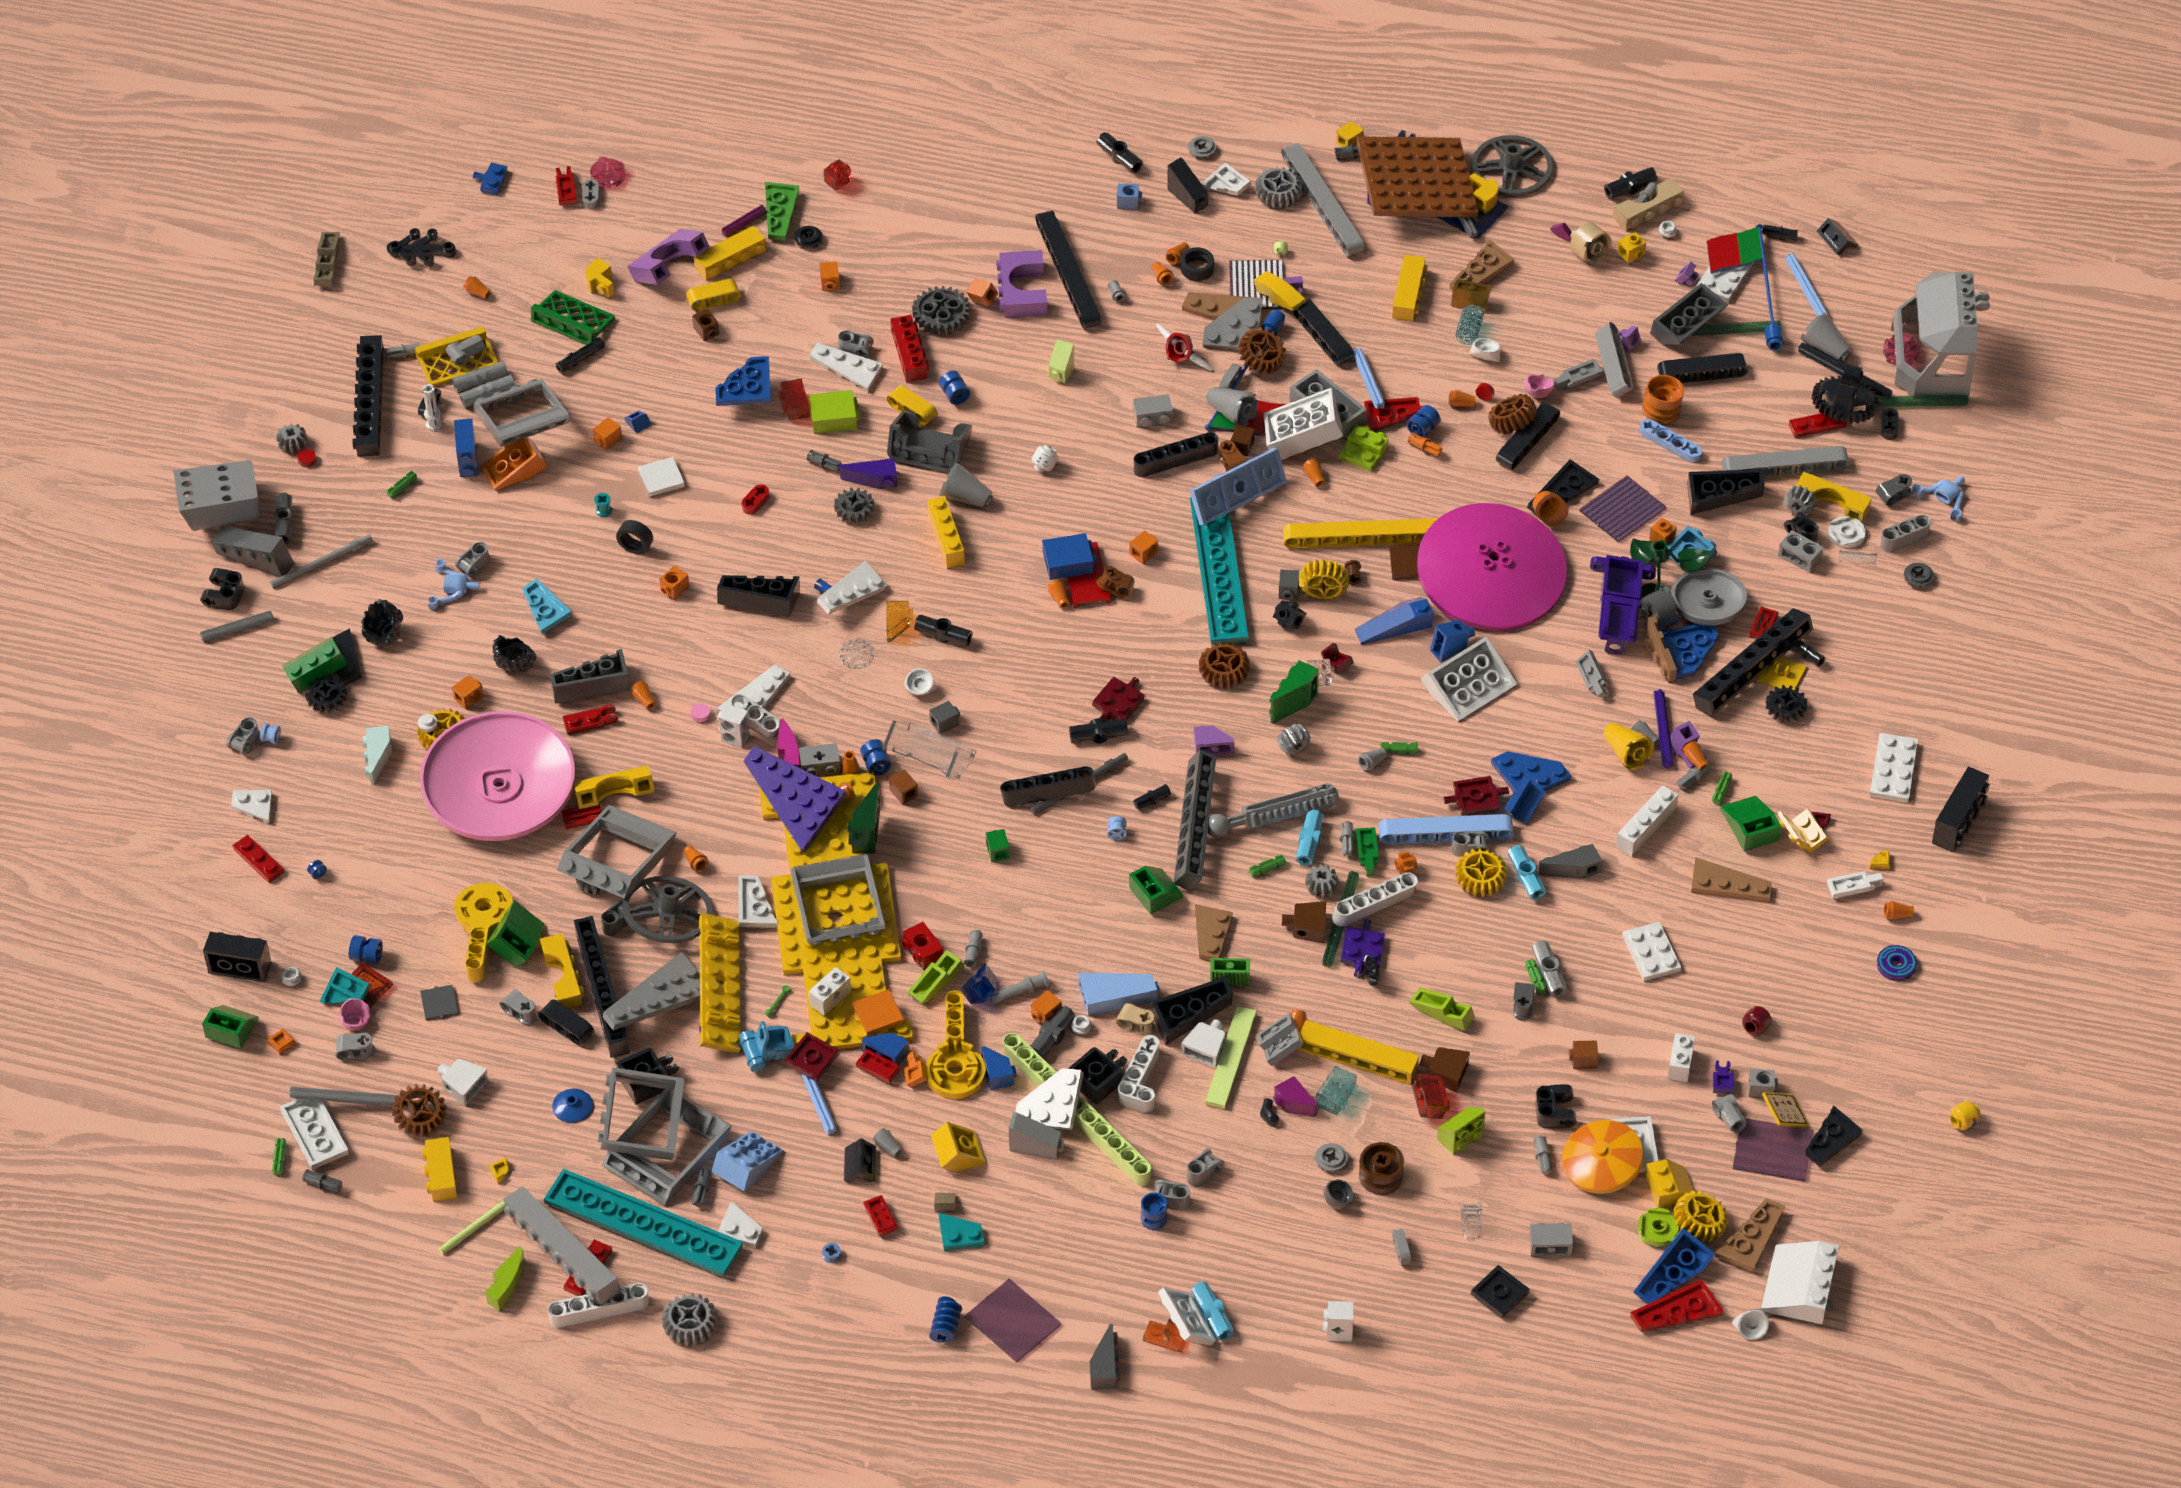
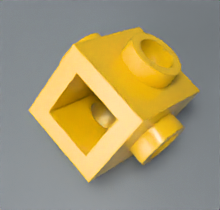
M1636 232L1618 240L1617 253L1627 263L1645 255L1646 241Z

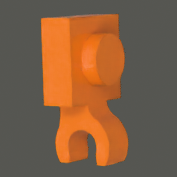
M914 1051L907 1054L909 1066L904 1068L906 1085L910 1088L927 1080L925 1063L922 1062L920 1055L915 1056Z

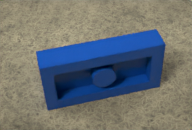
M1523 776L1504 810L1512 818L1528 824L1546 792L1533 785L1530 779Z

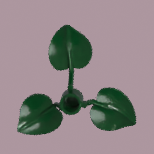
M1633 538L1630 546L1632 559L1642 560L1643 564H1649L1651 561L1657 560V584L1647 583L1641 587L1640 600L1659 589L1670 593L1668 586L1660 585L1661 563L1666 562L1669 556L1676 563H1680L1682 570L1695 572L1704 567L1711 556V551L1695 548L1684 549L1678 553V558H1676L1671 549L1668 550V545L1663 540L1652 542Z

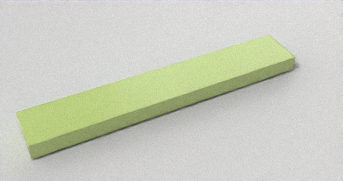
M1237 1006L1205 1105L1221 1109L1226 1108L1255 1020L1256 1010Z

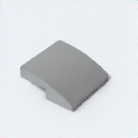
M1287 1013L1257 1034L1259 1045L1264 1050L1266 1060L1271 1066L1304 1045L1301 1034L1290 1013Z

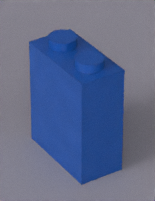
M473 419L454 420L456 455L460 477L478 476Z
M1086 533L1042 540V552L1049 580L1094 573L1093 565H1096L1095 554H1091V551H1093L1092 542L1087 539Z

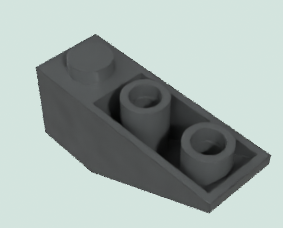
M1592 843L1540 860L1538 873L1539 875L1586 878L1601 873L1603 861Z
M1113 1324L1108 1326L1090 1359L1091 1390L1115 1389L1116 1380H1120V1370L1115 1368V1362H1119V1352L1114 1350V1345L1118 1344V1333L1113 1332Z

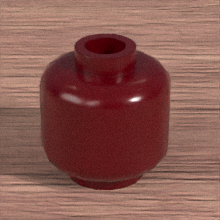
M1761 1006L1752 1007L1742 1018V1024L1746 1032L1755 1036L1763 1034L1772 1023L1770 1013Z

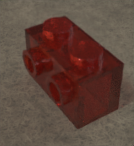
M802 378L780 382L781 390H778L779 400L784 402L782 403L783 414H787L788 421L810 417L809 403Z
M1419 1073L1412 1085L1420 1117L1443 1119L1445 1113L1450 1108V1101L1447 1099L1446 1086L1443 1084L1441 1075Z

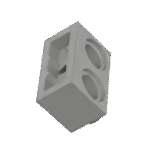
M1791 530L1780 543L1778 556L1810 573L1821 561L1823 547Z

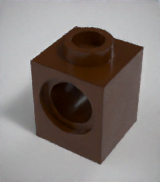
M709 309L692 315L693 328L703 341L719 335V323Z
M1237 424L1230 441L1235 443L1243 456L1248 457L1255 441V429Z

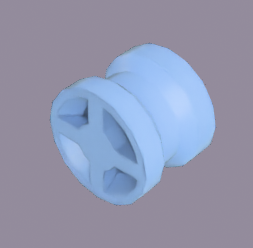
M264 723L260 731V741H270L272 744H277L281 736V727L278 725L270 726V724Z
M1120 816L1108 819V837L1113 840L1124 839L1127 835L1125 829L1127 826L1126 819Z

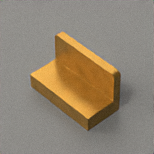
M1457 279L1453 287L1451 306L1486 313L1492 286Z

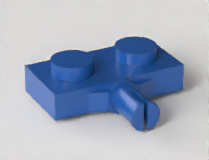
M491 162L485 173L474 171L473 179L483 180L480 192L497 196L508 172V166Z

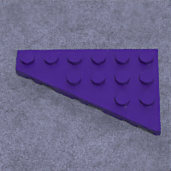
M754 746L743 761L801 852L805 853L847 793L845 790Z

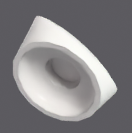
M1480 338L1473 342L1469 354L1480 359L1500 362V345L1492 339Z
M916 668L906 676L904 687L909 693L926 695L937 690L933 676L926 669Z
M1750 1310L1737 1316L1732 1324L1744 1338L1757 1340L1766 1334L1769 1316L1760 1310Z

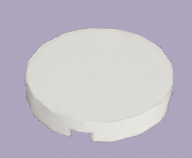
M1849 516L1834 519L1828 529L1829 540L1834 545L1846 549L1861 545L1864 541L1866 530L1860 520L1856 518L1855 520L1850 519L1851 517Z

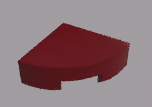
M1812 812V815L1822 829L1829 824L1831 814Z

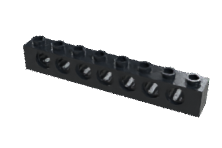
M382 335L360 336V343L357 344V354H359V357H356V367L359 370L355 371L358 384H355V394L357 397L354 398V406L357 408V411H354V422H356V425H353V434L356 438L352 439L353 449L357 451V457L380 456L384 345Z
M1792 608L1693 693L1696 709L1712 716L1794 647L1798 641L1802 640L1813 630L1810 615Z
M589 916L574 920L575 934L610 1058L630 1054L625 1027L612 1030L603 1018L604 1011L616 1003L617 999L594 918Z

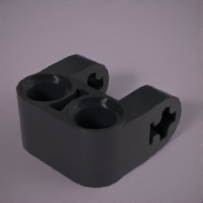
M214 568L211 571L209 580L212 584L221 586L220 591L205 589L200 598L201 603L213 608L235 609L244 592L241 573Z
M1544 1085L1536 1090L1535 1108L1537 1123L1540 1127L1546 1129L1570 1128L1576 1125L1577 1119L1574 1110H1556V1103H1567L1573 1100L1574 1095L1571 1085Z

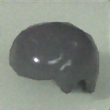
M1337 1179L1329 1181L1326 1185L1324 1197L1325 1201L1332 1208L1345 1209L1353 1202L1355 1193L1346 1181Z

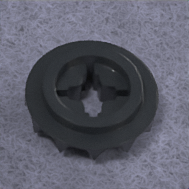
M803 226L795 232L794 241L797 243V246H802L803 249L806 247L811 249L812 246L818 247V244L822 242L823 235L817 227Z
M1371 954L1364 957V969L1367 981L1370 986H1377L1380 976L1376 959Z

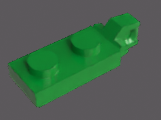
M1375 827L1356 828L1360 866H1365L1366 876H1374V865H1378L1379 862Z

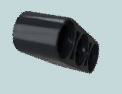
M555 999L549 1001L538 1012V1016L543 1023L576 1045L580 1046L594 1032L593 1026L587 1020Z

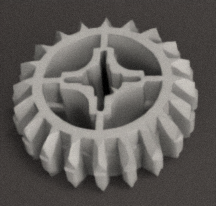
M1270 167L1268 171L1264 170L1262 174H1259L1255 182L1257 199H1260L1261 203H1266V206L1272 205L1273 208L1275 206H1279L1280 209L1282 206L1288 208L1289 204L1294 205L1295 201H1298L1302 194L1303 184L1300 176H1297L1296 172H1292L1291 168L1286 170L1285 167L1282 169L1278 167L1272 169Z
M683 1293L682 1298L676 1296L675 1302L669 1300L668 1306L664 1307V1313L662 1314V1327L665 1330V1334L670 1336L672 1341L677 1340L679 1345L685 1342V1345L688 1346L689 1343L693 1342L696 1346L699 1340L704 1343L705 1337L710 1338L711 1332H715L716 1325L718 1324L717 1311L714 1304L710 1303L708 1298L703 1299L701 1294L697 1297H694L693 1293L687 1297ZM704 1314L706 1318L702 1323L700 1319L701 1315ZM679 1317V1323L676 1325L674 1319Z

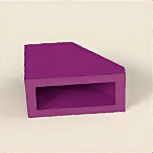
M1295 1076L1274 1087V1102L1278 1107L1281 1106L1285 1112L1312 1117L1317 1115L1316 1101Z

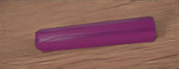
M759 205L721 229L722 235L728 237L767 213L766 208L763 205Z

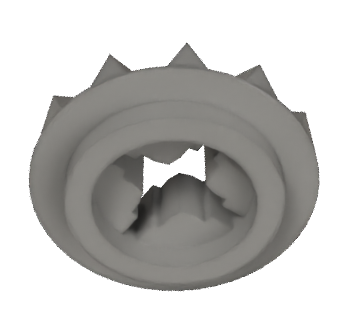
M1195 137L1188 143L1189 154H1193L1194 158L1198 156L1200 159L1202 157L1209 158L1210 155H1214L1216 144L1209 137Z
M1334 1143L1322 1145L1315 1154V1161L1318 1167L1333 1173L1338 1169L1341 1171L1348 1160L1346 1150ZM1335 1154V1160L1329 1163L1328 1158Z

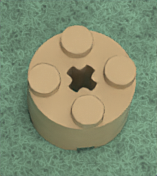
M1588 221L1571 233V251L1585 262L1590 264L1599 262L1604 258L1605 250L1610 249V235L1591 221Z

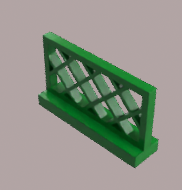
M554 290L539 305L534 304L531 307L532 322L585 345L594 341L615 320V315L557 290ZM557 297L562 299V301H553V299ZM567 305H576L577 307L568 308ZM557 306L565 307L563 309H555ZM584 311L592 312L591 314H583ZM579 312L580 315L571 316L570 313ZM598 318H606V320L598 321ZM586 319H595V321H592V322H586L585 320H586Z

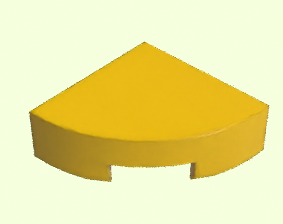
M1889 850L1881 851L1880 854L1872 858L1869 869L1889 870Z
M507 1157L488 1165L489 1171L497 1184L502 1182L508 1175L509 1164Z

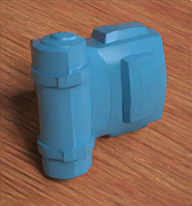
M761 1021L756 1032L748 1030L739 1035L740 1045L744 1050L747 1065L752 1072L763 1070L766 1067L765 1061L785 1059L794 1048L787 1026L776 1025L766 1027L765 1022Z

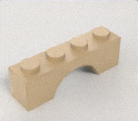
M1670 178L1657 185L1656 197L1653 200L1638 203L1628 199L1614 206L1613 219L1625 231L1636 228L1638 225L1683 203L1684 190Z

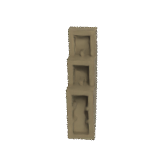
M322 232L317 248L318 256L315 264L314 286H332L337 263L340 232Z

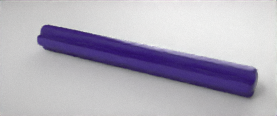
M1662 689L1654 691L1653 696L1662 765L1669 769V767H1673L1674 762L1665 692Z

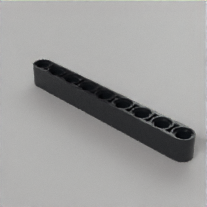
M1054 211L1035 214L1039 232L1082 328L1086 329L1101 325L1099 311Z

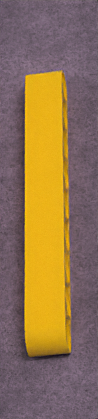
M1438 518L1291 523L1283 527L1284 546L1293 549L1420 544L1428 528Z

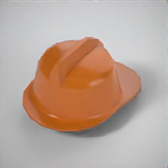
M1543 491L1539 494L1534 493L1533 508L1536 516L1544 524L1554 527L1564 522L1569 511L1566 502L1560 496L1549 491Z

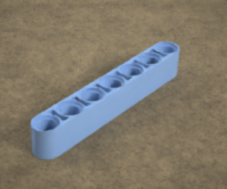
M1507 814L1384 819L1379 822L1380 842L1384 845L1451 843L1453 835L1459 831H1484L1488 834L1487 841L1509 840L1514 836L1512 817Z

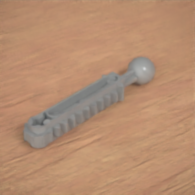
M1326 783L1242 807L1241 814L1226 818L1221 814H1214L1209 817L1208 834L1214 838H1222L1226 836L1230 828L1244 824L1249 830L1303 815L1312 811V809L1321 810L1332 807L1336 804V800L1339 799L1338 790L1332 784Z

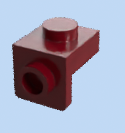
M1332 643L1321 651L1325 667L1341 673L1354 663L1352 656L1339 652L1336 643Z

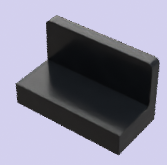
M1830 218L1817 230L1820 236L1838 255H1841L1849 245L1853 247L1858 246V243L1839 222Z
M860 1138L845 1148L844 1181L848 1183L856 1177L869 1183L874 1181L876 1146Z

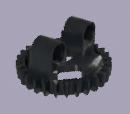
M1846 363L1843 376L1840 377L1838 375L1837 379L1833 376L1830 379L1825 377L1824 380L1820 379L1819 383L1816 382L1812 391V403L1816 409H1819V413H1824V416H1829L1830 419H1837V422L1840 420L1844 423L1850 422L1851 424L1853 422L1859 424L1860 421L1866 422V419L1870 420L1871 417L1875 416L1879 407V396L1876 395V391H1872V387H1867V383L1862 382L1864 373L1862 367ZM1823 394H1826L1831 399L1830 405L1825 399L1822 400ZM1866 405L1864 411L1853 412L1854 407Z

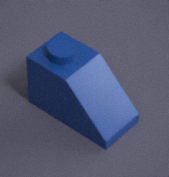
M887 1033L863 1038L862 1051L864 1053L868 1049L900 1065L909 1053V1043L902 1036Z
M986 1046L981 1047V1056L985 1062L990 1090L1014 1086V1077H1017L1015 1065L1011 1066L1008 1057Z

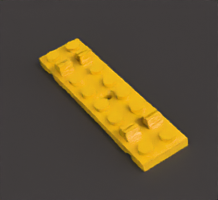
M701 913L699 917V930H701L699 936L700 1046L738 1054L740 1051L739 921Z

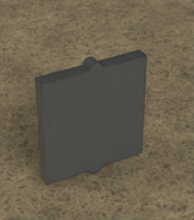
M453 985L435 986L432 989L420 991L426 1020L443 1019L444 1017L458 1014Z

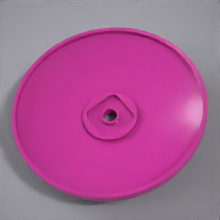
M1477 503L1465 505L1447 512L1428 528L1420 543L1417 556L1419 580L1431 602L1453 620H1461L1466 626L1488 631L1519 629L1544 617L1560 599L1567 575L1563 549L1549 528L1534 516L1503 504ZM1496 556L1498 560L1493 561L1489 557Z

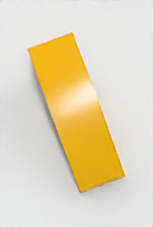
M1266 271L1254 279L1257 292L1267 295L1271 303L1293 311L1306 302L1305 298L1297 290L1275 274Z

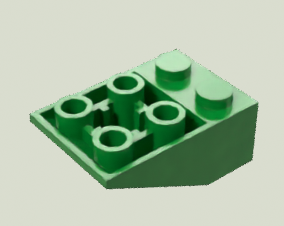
M1300 660L1295 666L1290 668L1286 679H1282L1278 690L1273 692L1270 697V723L1274 724L1311 704L1318 694V668Z
M1757 796L1720 806L1743 851L1780 840L1781 825L1774 812Z
M513 900L486 945L517 968L525 963L533 952L543 930L544 923Z

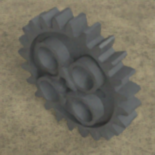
M935 286V290L928 288V293L922 291V296L917 295V300H914V305H912L913 318L919 323V327L924 326V331L931 329V333L936 330L938 334L941 331L948 334V330L955 332V327L961 329V324L966 325V320H969V315L971 314L970 302H968V297H964L963 292L958 294V289L952 291V287L945 289V286H942L941 289H938Z

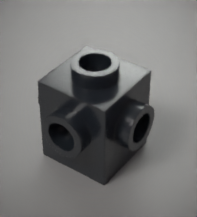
M1289 600L1281 601L1275 607V613L1272 617L1278 620L1277 624L1284 628L1298 629L1307 613L1299 608L1300 605Z

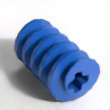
M942 1296L938 1299L931 1332L929 1333L932 1341L944 1343L953 1341L956 1338L955 1333L957 1332V1326L961 1317L960 1313L963 1308L953 1298Z

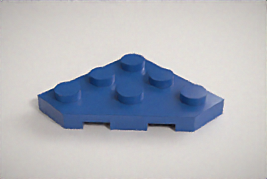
M769 356L750 357L743 367L737 368L728 376V379L723 384L720 383L716 386V406L771 403Z
M1694 624L1662 631L1664 648L1669 649L1677 668L1676 680L1696 674L1718 640V632L1715 625Z
M1509 751L1491 759V765L1513 792L1523 776L1530 779L1533 785L1543 789L1545 792L1571 780V774L1559 761Z

